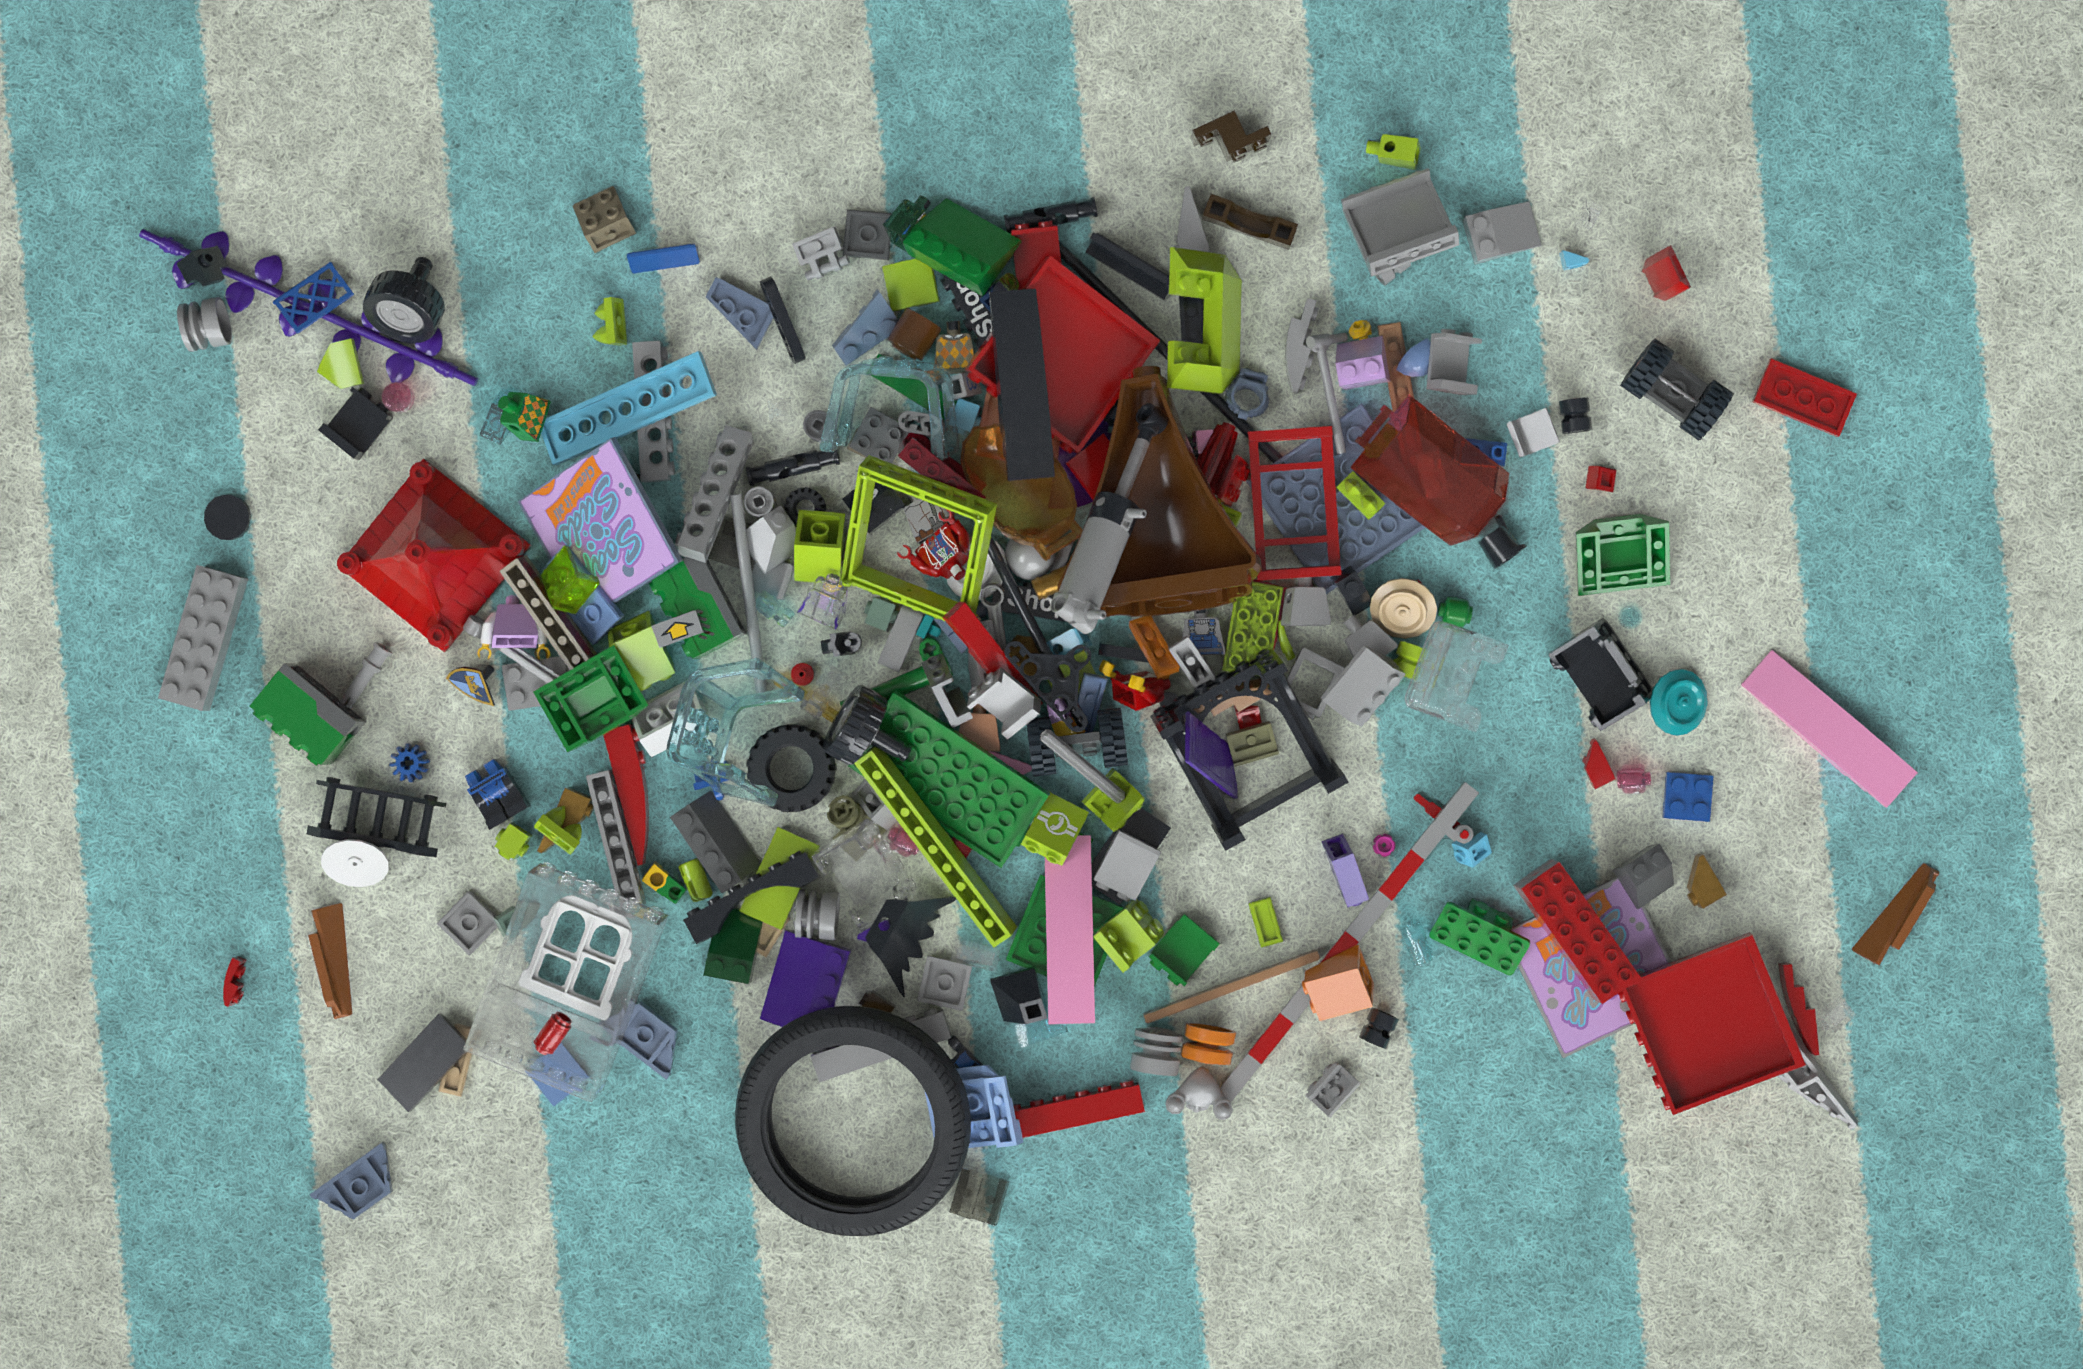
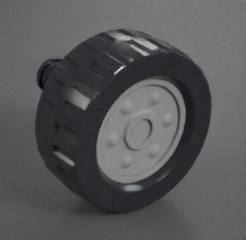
M418 257L409 273L390 270L378 274L373 279L363 300V311L367 320L378 331L390 338L407 343H421L433 337L444 315L445 304L436 288L426 281L433 267L432 262L426 257Z
M864 685L855 687L837 712L823 744V750L827 754L847 765L854 764L870 744L895 758H899L902 762L908 758L912 747L880 728L887 710L888 701L885 697Z

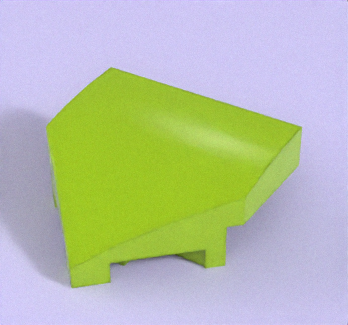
M354 339L329 344L317 370L320 375L340 389L364 384Z

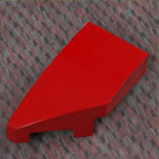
M1593 738L1590 741L1591 746L1587 756H1584L1582 762L1585 764L1584 769L1590 783L1596 790L1615 780V776L1597 740Z

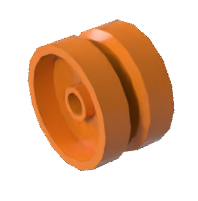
M1186 1023L1184 1035L1188 1039L1197 1042L1182 1044V1057L1206 1064L1231 1065L1233 1052L1221 1046L1235 1044V1031L1206 1024Z

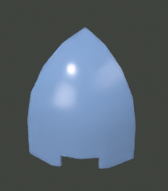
M1426 338L1409 349L1400 360L1396 370L1411 377L1427 375L1431 342Z

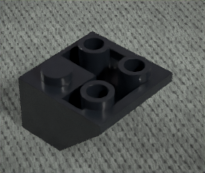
M1035 967L990 979L1003 1021L1026 1025L1048 1019V1007Z

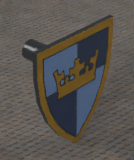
M487 665L483 670L459 667L452 670L446 677L455 688L466 696L478 702L495 706L486 682L495 671L491 665Z

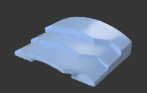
M989 1065L957 1068L964 1084L970 1107L971 1135L969 1148L996 1145L999 1148L1016 1146L1023 1143L1020 1122L1015 1117L1006 1075H998ZM925 1092L933 1136L935 1137L934 1115Z

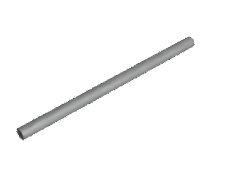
M742 494L730 495L756 698L757 701L768 700L743 500Z

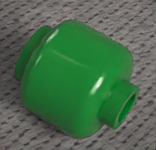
M1448 596L1444 603H1439L1437 616H1441V621L1445 626L1463 628L1471 621L1473 606H1470L1467 599Z

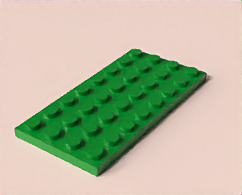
M895 691L888 701L887 710L880 728L904 741L906 745H911L912 750L908 758L903 762L899 758L887 755L947 833L1002 868L1047 800L1050 792L898 691ZM870 744L865 752L874 746ZM855 764L848 765V767L862 775Z

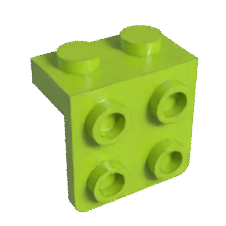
M1112 768L1105 776L1125 792V799L1120 803H1116L1095 786L1081 802L1113 832H1116L1126 824L1127 819L1134 812L1142 807L1145 797Z

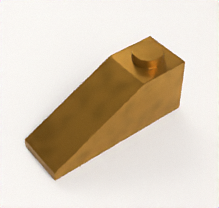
M569 787L564 789L557 807L565 806V819L561 828L564 829L572 824H580L585 820L586 816H591L594 806L590 796ZM544 835L537 852L544 853L555 843Z

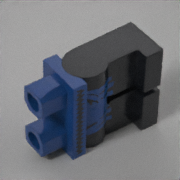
M496 759L484 764L485 769L490 775L484 780L478 770H474L465 776L470 787L467 791L483 815L489 830L531 806L507 767L503 768Z

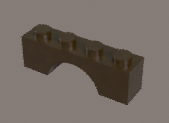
M1210 194L1202 217L1204 221L1287 250L1291 247L1298 224L1277 216H1266L1250 211L1231 200L1214 194Z

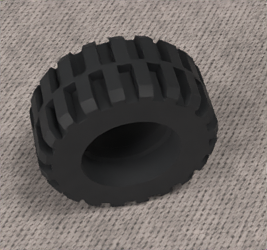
M787 724L766 731L765 734L756 740L755 745L751 747L750 756L746 763V766H748L747 780L750 781V788L753 793H756L762 803L781 812H800L817 805L830 792V788L836 778L835 771L837 770L834 757L823 750L825 739L819 732L804 725ZM794 746L801 748L808 753L812 760V777L800 789H784L777 785L771 776V760L776 752L784 747Z

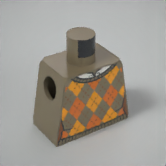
M960 321L946 322L947 335L937 336L934 361L935 375L967 372L964 370L975 355L970 334H961Z

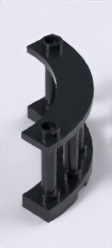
M327 777L326 781L316 780V784L326 786L327 791L321 822H318L317 826L308 825L307 835L339 841L346 839L362 840L376 847H387L410 854L437 857L438 848L429 847L430 842L427 841L434 806L446 808L447 804L438 801V796L424 794V798L342 784L340 783L341 779ZM337 788L352 791L346 826H343L342 830L331 829L332 825L330 824ZM361 793L379 795L372 831H369V835L356 833L357 828H355ZM388 797L404 800L398 835H395L394 839L384 838L383 833H381ZM413 802L425 804L419 838L415 843L408 842L407 833Z

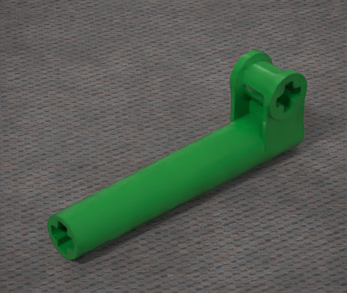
M926 638L921 642L919 652L923 662L941 653L944 656L941 646L936 639ZM926 643L936 646L933 650L934 654L930 655L929 652H924L923 649L926 648ZM944 656L945 661H946V663H947V665H948V668H949V670H950V672H951V675H953V672H952V669H951V667H950V665H949V662H948L946 656ZM920 666L870 689L889 701L895 691L906 695L930 684L923 667ZM846 699L840 701L841 706Z

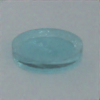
M1626 606L1619 612L1618 619L1624 628L1633 629L1640 625L1642 614L1637 607Z

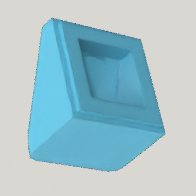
M1565 250L1559 253L1564 271L1585 266L1589 262L1587 257Z

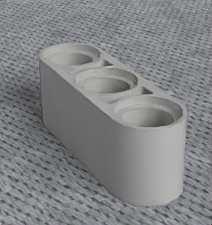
M902 605L878 660L879 664L900 672L925 613Z

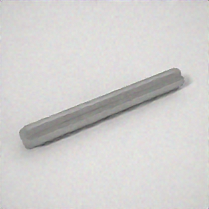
M1046 729L1041 733L1040 740L1114 802L1120 803L1125 799V792L1051 730Z

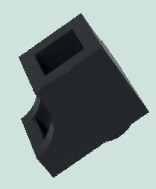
M218 246L192 251L176 263L187 284L200 282L202 286L223 281L225 277L222 270L228 267Z

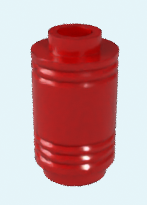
M557 1011L555 1014H552L533 1041L536 1045L535 1049L543 1055L553 1054L571 1029L572 1020L562 1012Z

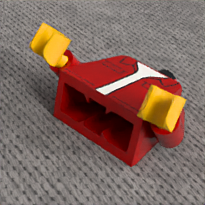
M1102 660L1099 671L1105 676L1110 677L1112 681L1113 700L1135 711L1162 702L1164 700V690L1169 689L1171 686L1169 678L1162 680V678H1157L1156 675L1148 671L1123 675L1117 670L1113 671L1115 665L1106 660Z

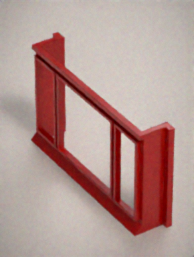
M1332 426L1248 432L1256 553L1261 559V572L1257 576L1258 581L1342 575ZM1321 438L1322 461L1273 465L1259 464L1258 442ZM1323 468L1327 535L1264 539L1260 472ZM1327 542L1329 565L1266 569L1265 546Z

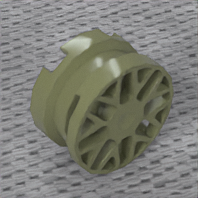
M842 795L836 797L828 806L830 807L829 812H827L829 822L843 832L855 830L863 820L864 813L861 805L849 796Z

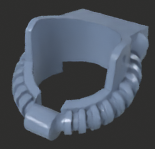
M1241 368L1239 377L1234 379V384L1226 391V403L1230 410L1234 411L1233 413L1238 414L1237 418L1247 420L1248 417L1260 416L1267 410L1269 406L1268 386H1266L1268 375L1263 372H1254L1249 368ZM1244 389L1251 390L1259 397L1260 405L1249 411L1240 409V406L1235 402L1234 394Z

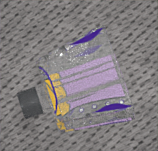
M830 573L826 578L818 576L798 608L797 613L837 630L845 616L848 589L839 584L840 577L836 574Z

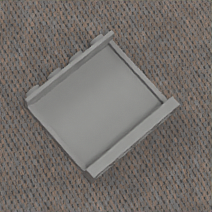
M1429 168L1416 171L1400 179H1393L1386 184L1374 186L1361 193L1351 194L1341 199L1343 214L1371 277L1459 245L1458 230L1455 225L1452 226L1430 179Z

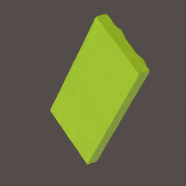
M1252 582V592L1248 596L1236 598V602H1233L1222 671L1230 672L1235 669V665L1243 660L1250 661L1255 658L1256 653L1266 648L1268 650L1273 649L1283 587Z
M777 827L756 874L760 873L761 876L767 874L770 866L778 862L782 865L790 861L788 857L798 851H801L802 854L808 852L812 861H814L820 846ZM775 886L762 889L745 898L739 911L782 930L801 888Z

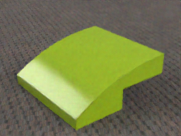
M917 259L882 266L890 308L893 312L940 302L933 268Z

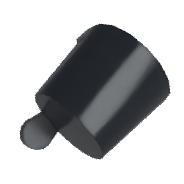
M1501 515L1495 517L1500 527L1478 542L1494 570L1527 547L1526 544L1520 545L1509 533Z

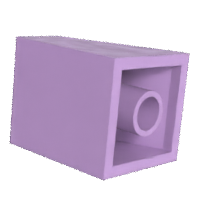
M1383 336L1337 344L1335 364L1341 388L1348 390L1391 382Z

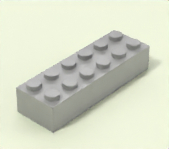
M196 566L158 696L159 699L200 711H210L248 582L247 578L206 566Z

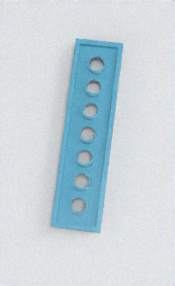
M697 351L546 418L541 434L551 462L557 466L597 448L610 438L616 437L618 439L710 399L716 396L717 393L702 352ZM686 376H690L692 384L686 389L683 386V379ZM669 384L672 388L671 395L664 397L662 390L664 386ZM649 393L652 399L651 403L648 406H644L642 398L645 394ZM628 402L631 405V412L628 415H624L622 407ZM606 411H609L611 420L605 424L602 421V416ZM589 420L591 429L585 433L582 425L584 421ZM569 429L571 431V438L565 442L562 434L564 430Z

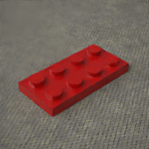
M1771 358L1768 361L1752 403L1835 437H1840L1857 393Z

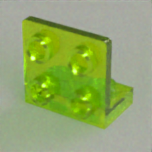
M566 545L555 555V558L541 574L552 609L572 614L578 612L600 584L597 576L578 572L571 550Z

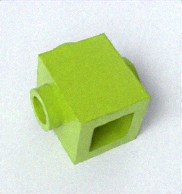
M514 822L509 823L506 830L502 828L497 834L495 840L498 842L494 847L499 849L498 854L507 860H510V858L516 859L519 856L523 857L530 847L527 843L533 835Z

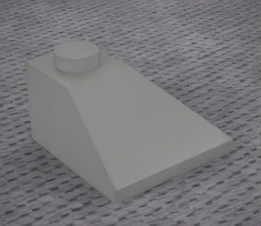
M781 505L746 529L749 553L764 574L794 555L795 525Z

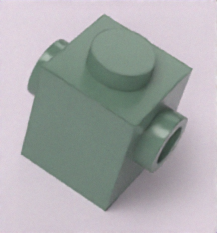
M882 596L879 599L874 597L873 601L868 600L864 613L867 614L864 623L888 631L890 623L894 624L899 614V611H896L897 606L892 604L893 601Z

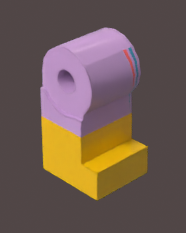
M1059 697L1055 701V707L1059 711L1067 708L1063 697ZM1047 704L1049 718L1055 735L1066 736L1086 732L1085 729L1080 732L1070 730ZM1070 711L1062 715L1065 719L1068 715L1071 717V719L1073 720V722L1071 723L1072 727L1077 725Z

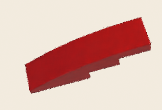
M1788 962L1778 963L1781 987L1796 1030L1809 1052L1815 1056L1820 1055L1815 1009L1805 1006L1804 986L1794 985L1792 964Z

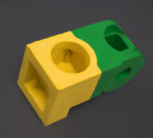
M656 861L642 877V881L674 904H677L687 891V888L680 881L664 870Z

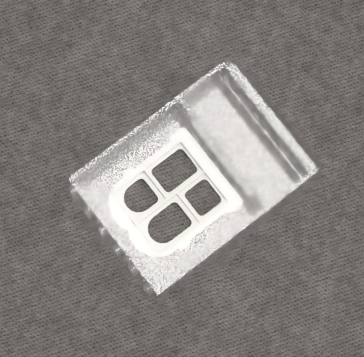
M544 862L530 870L526 876L463 1050L592 1103L605 1087L669 915L663 913L664 911L661 908L645 906L639 899L633 897L625 898L617 890L603 889L595 881L581 880L573 872L559 871L555 865ZM569 910L580 913L585 920V930L578 949L574 953L551 943V938L560 915ZM601 925L613 926L620 934V945L615 956H609L590 947L593 933ZM547 953L571 963L570 971L563 986L539 977V970ZM586 957L610 967V972L599 1000L591 999L574 991L576 979ZM557 1011L562 1012L572 1020L571 1029L553 1054L543 1055L535 1049L536 1045L533 1041L550 1016Z

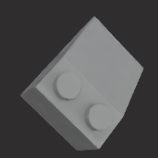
M1530 202L1486 210L1465 216L1462 220L1474 265L1542 246Z

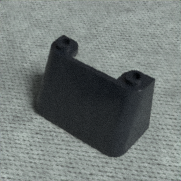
M1604 618L1599 619L1548 654L1553 668L1559 669L1562 672L1566 670L1591 706L1590 715L1588 716L1594 727H1598L1600 732L1644 706L1651 699L1652 686L1613 628Z

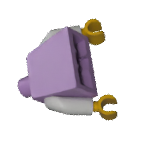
M511 595L506 597V604L497 605V611L491 613L483 623L480 639L482 647L477 652L479 659L480 651L483 649L488 650V659H490L491 650L489 649V644H492V648H536L538 644V648L534 652L535 658L540 660L539 651L541 649L545 651L546 658H549L550 650L545 647L547 637L525 606L520 604L517 596Z

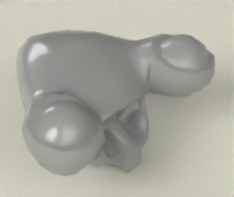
M1203 1066L1194 1070L1180 1087L1168 1096L1165 1102L1166 1110L1171 1114H1180L1185 1104L1187 1108L1195 1113L1207 1110L1210 1105H1213L1214 1115L1217 1119L1221 1120L1229 1118L1233 1111L1231 1102L1222 1094L1218 1083L1210 1071Z

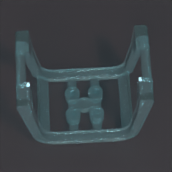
M879 356V358L865 359L858 364L849 365L840 370L835 377L819 446L821 451L834 452L838 446H846L850 443L854 410L862 374L911 378L923 382L928 393L931 453L943 461L959 451L952 378L941 365L917 362L916 359L912 358L893 360V357ZM847 378H850L837 432L838 416ZM942 384L943 407L945 418L944 435L938 391V385Z
M759 658L698 669L688 677L681 690L667 742V757L675 766L687 769L709 783L710 787L719 794L774 806L778 798L777 793L766 786L754 785L745 779L746 773L733 764H723L734 721L738 713L744 708L803 701L805 692ZM747 675L759 680L773 679L784 688L735 698L711 680ZM696 690L725 709L720 725L717 718L709 717L703 709L691 707ZM686 723L696 724L694 730H687L685 728ZM709 733L717 734L715 746H713V742L710 739H706ZM681 743L683 745H692L697 754H709L712 756L710 762L681 756L679 753ZM720 778L731 780L738 786L721 783Z

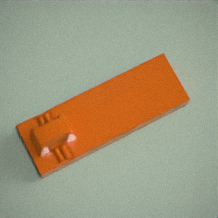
M1152 616L1129 621V628L1157 678L1164 680L1169 678L1171 674L1179 672L1180 666L1169 651V647Z

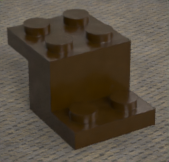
M1234 110L1193 129L1190 139L1194 147L1199 144L1201 147L1211 144L1215 137L1226 161L1233 160L1235 163L1246 157L1245 154L1253 150L1256 153L1267 147L1266 144L1269 143L1271 132L1268 126L1246 136Z

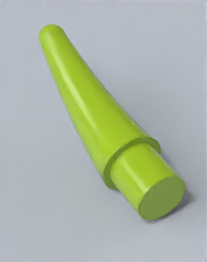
M1280 620L1278 622L1280 647L1282 653L1285 654L1289 661L1296 656L1287 638L1285 628L1281 626Z

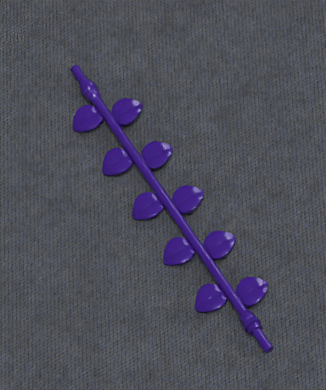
M145 229L140 231L139 237L159 245V248L165 253L185 257L192 252V250L184 247L182 243L172 237H161ZM220 231L206 236L202 241L201 249L218 246L225 259L230 247L228 235ZM277 255L265 257L256 263L255 276L257 279L230 267L222 270L224 275L239 281L229 285L225 293L227 303L233 313L243 311L252 303L255 296L254 288L275 298L285 293L273 287L280 281L283 273L282 261ZM181 258L174 263L172 274L178 288L186 289L194 283L187 284L176 263L183 259ZM314 284L310 286L308 295H312ZM318 284L316 296L329 298L331 286ZM336 286L333 299H336ZM289 296L283 301L293 305L294 297ZM298 298L296 310L309 312L310 303ZM315 300L313 312H320L327 307L328 302ZM364 311L361 316L363 326L331 312L322 317L324 320L345 328L334 335L332 343L354 339L356 351H358L361 346L360 336H363L398 352L390 356L386 362V371L393 384H400L411 376L415 367L414 360L434 368L436 372L442 374L445 378H457L472 386H476L478 382L477 377L459 370L458 366L454 365L453 362L432 358L439 354L443 345L442 332L439 328H437L435 334L429 340L415 343L416 351L379 334L381 332L367 320ZM280 312L279 323L285 336L292 337L297 333ZM295 314L294 323L298 327L307 321L308 316Z

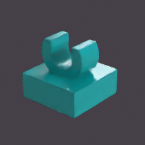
M925 614L916 635L923 639L926 638L928 633L939 637L942 629L932 625L935 618Z

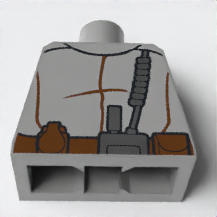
M906 494L911 504L903 509L915 541L919 544L928 539L946 523L939 519L938 513L941 511L945 517L949 518V512L945 508Z

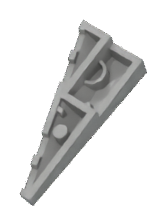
M1791 1027L1806 1065L1777 1077L1787 1083L1790 1089L1815 1106L1820 1105L1829 1111V1115L1833 1118L1837 1117L1845 1122L1848 1128L1853 1129L1857 1127L1858 1120Z

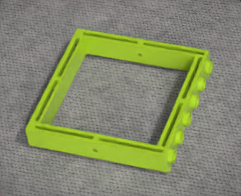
M868 455L858 467L841 574L842 585L845 587L852 585L862 588L872 594L880 595L895 603H900L915 611L923 612L943 621L945 620L942 617L958 603V601L862 564L875 482L973 519L975 526L960 602H965L976 616L997 504Z

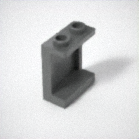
M943 654L932 656L921 664L929 684L951 727L954 728L973 719L960 687L946 692L944 688L945 685L953 682L954 679Z

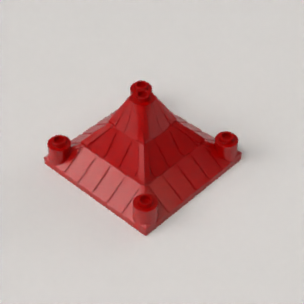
M423 458L421 462L412 465L409 473L410 476L358 539L356 544L349 552L342 553L339 556L337 567L340 572L352 577L425 636L432 646L438 647L446 653L464 630L463 626L469 615H476L505 579L500 570L516 558L524 556L532 545Z

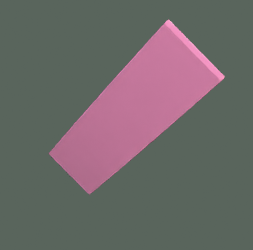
M1773 650L1766 655L1741 684L1837 770L1850 778L1864 792H1868L1884 807L1887 808L1918 773Z
M1078 835L1062 866L1049 862L1045 857L1048 1024L1095 1023L1091 835Z

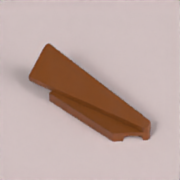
M1923 863L1853 946L1852 951L1873 964L1880 965L1889 947L1900 950L1936 889L1934 881L1940 872Z
M338 903L311 910L317 933L308 935L324 1001L327 1007L332 1008L334 1019L353 1014L343 904Z

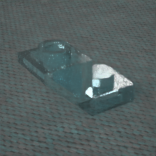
M502 388L492 402L480 432L481 437L500 445L510 433L500 422L503 410L498 407V401L502 396H507L511 392Z

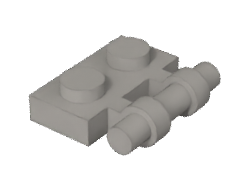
M831 227L792 244L800 265L810 264L811 270L805 272V277L808 281L814 278L820 279L824 277V274L833 270L839 271L843 269V266L850 263L847 255L840 258L837 256L836 252L844 249L836 227ZM828 255L830 262L820 266L818 259Z

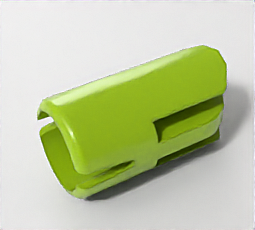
M698 858L678 866L693 902H699L712 896L713 891Z

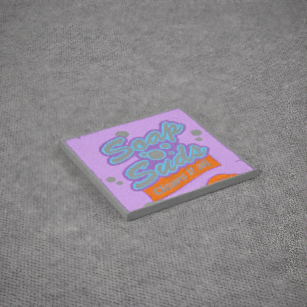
M1617 877L1583 893L1585 899L1638 974L1671 962L1644 906L1636 909ZM1536 917L1511 928V931L1530 940V947L1519 963L1518 968L1562 1058L1633 1025L1630 1024L1625 1012L1629 1010L1627 1002L1622 1003L1618 994L1604 1004L1597 1002L1591 997Z

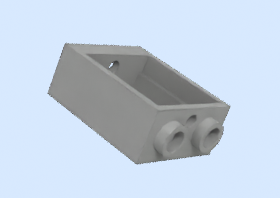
M1301 647L1287 676V680L1291 686L1305 659L1334 674L1327 687L1328 689L1345 667ZM1321 699L1317 709L1299 701L1307 717L1310 719H1314L1315 716L1320 718L1327 705Z

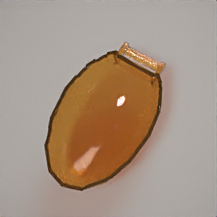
M993 423V425L985 427L974 426L971 429V433L962 442L960 462L966 481L985 495L986 500L997 504L993 526L1004 536L1022 545L1034 547L1045 561L1049 560L1051 555L1080 539L1083 530L1074 520L1077 510L1075 491L1061 463L1053 456L1055 477L1007 481L1006 460L1003 456L1002 433H1000L999 424ZM1071 529L1072 532L1059 539L1061 536H1063L1066 532H1068Z

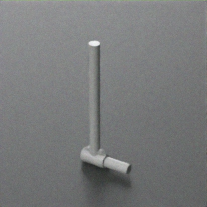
M1327 333L1307 337L1306 344L1308 348L1317 352L1337 454L1346 453L1326 350H1328L1331 344L1346 342L1348 337L1346 333L1331 335Z

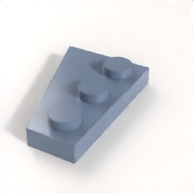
M716 277L706 298L757 350L774 319L768 303Z
M878 289L873 293V298L870 302L861 308L858 317L845 328L832 345L846 366L889 337L898 322L897 317Z

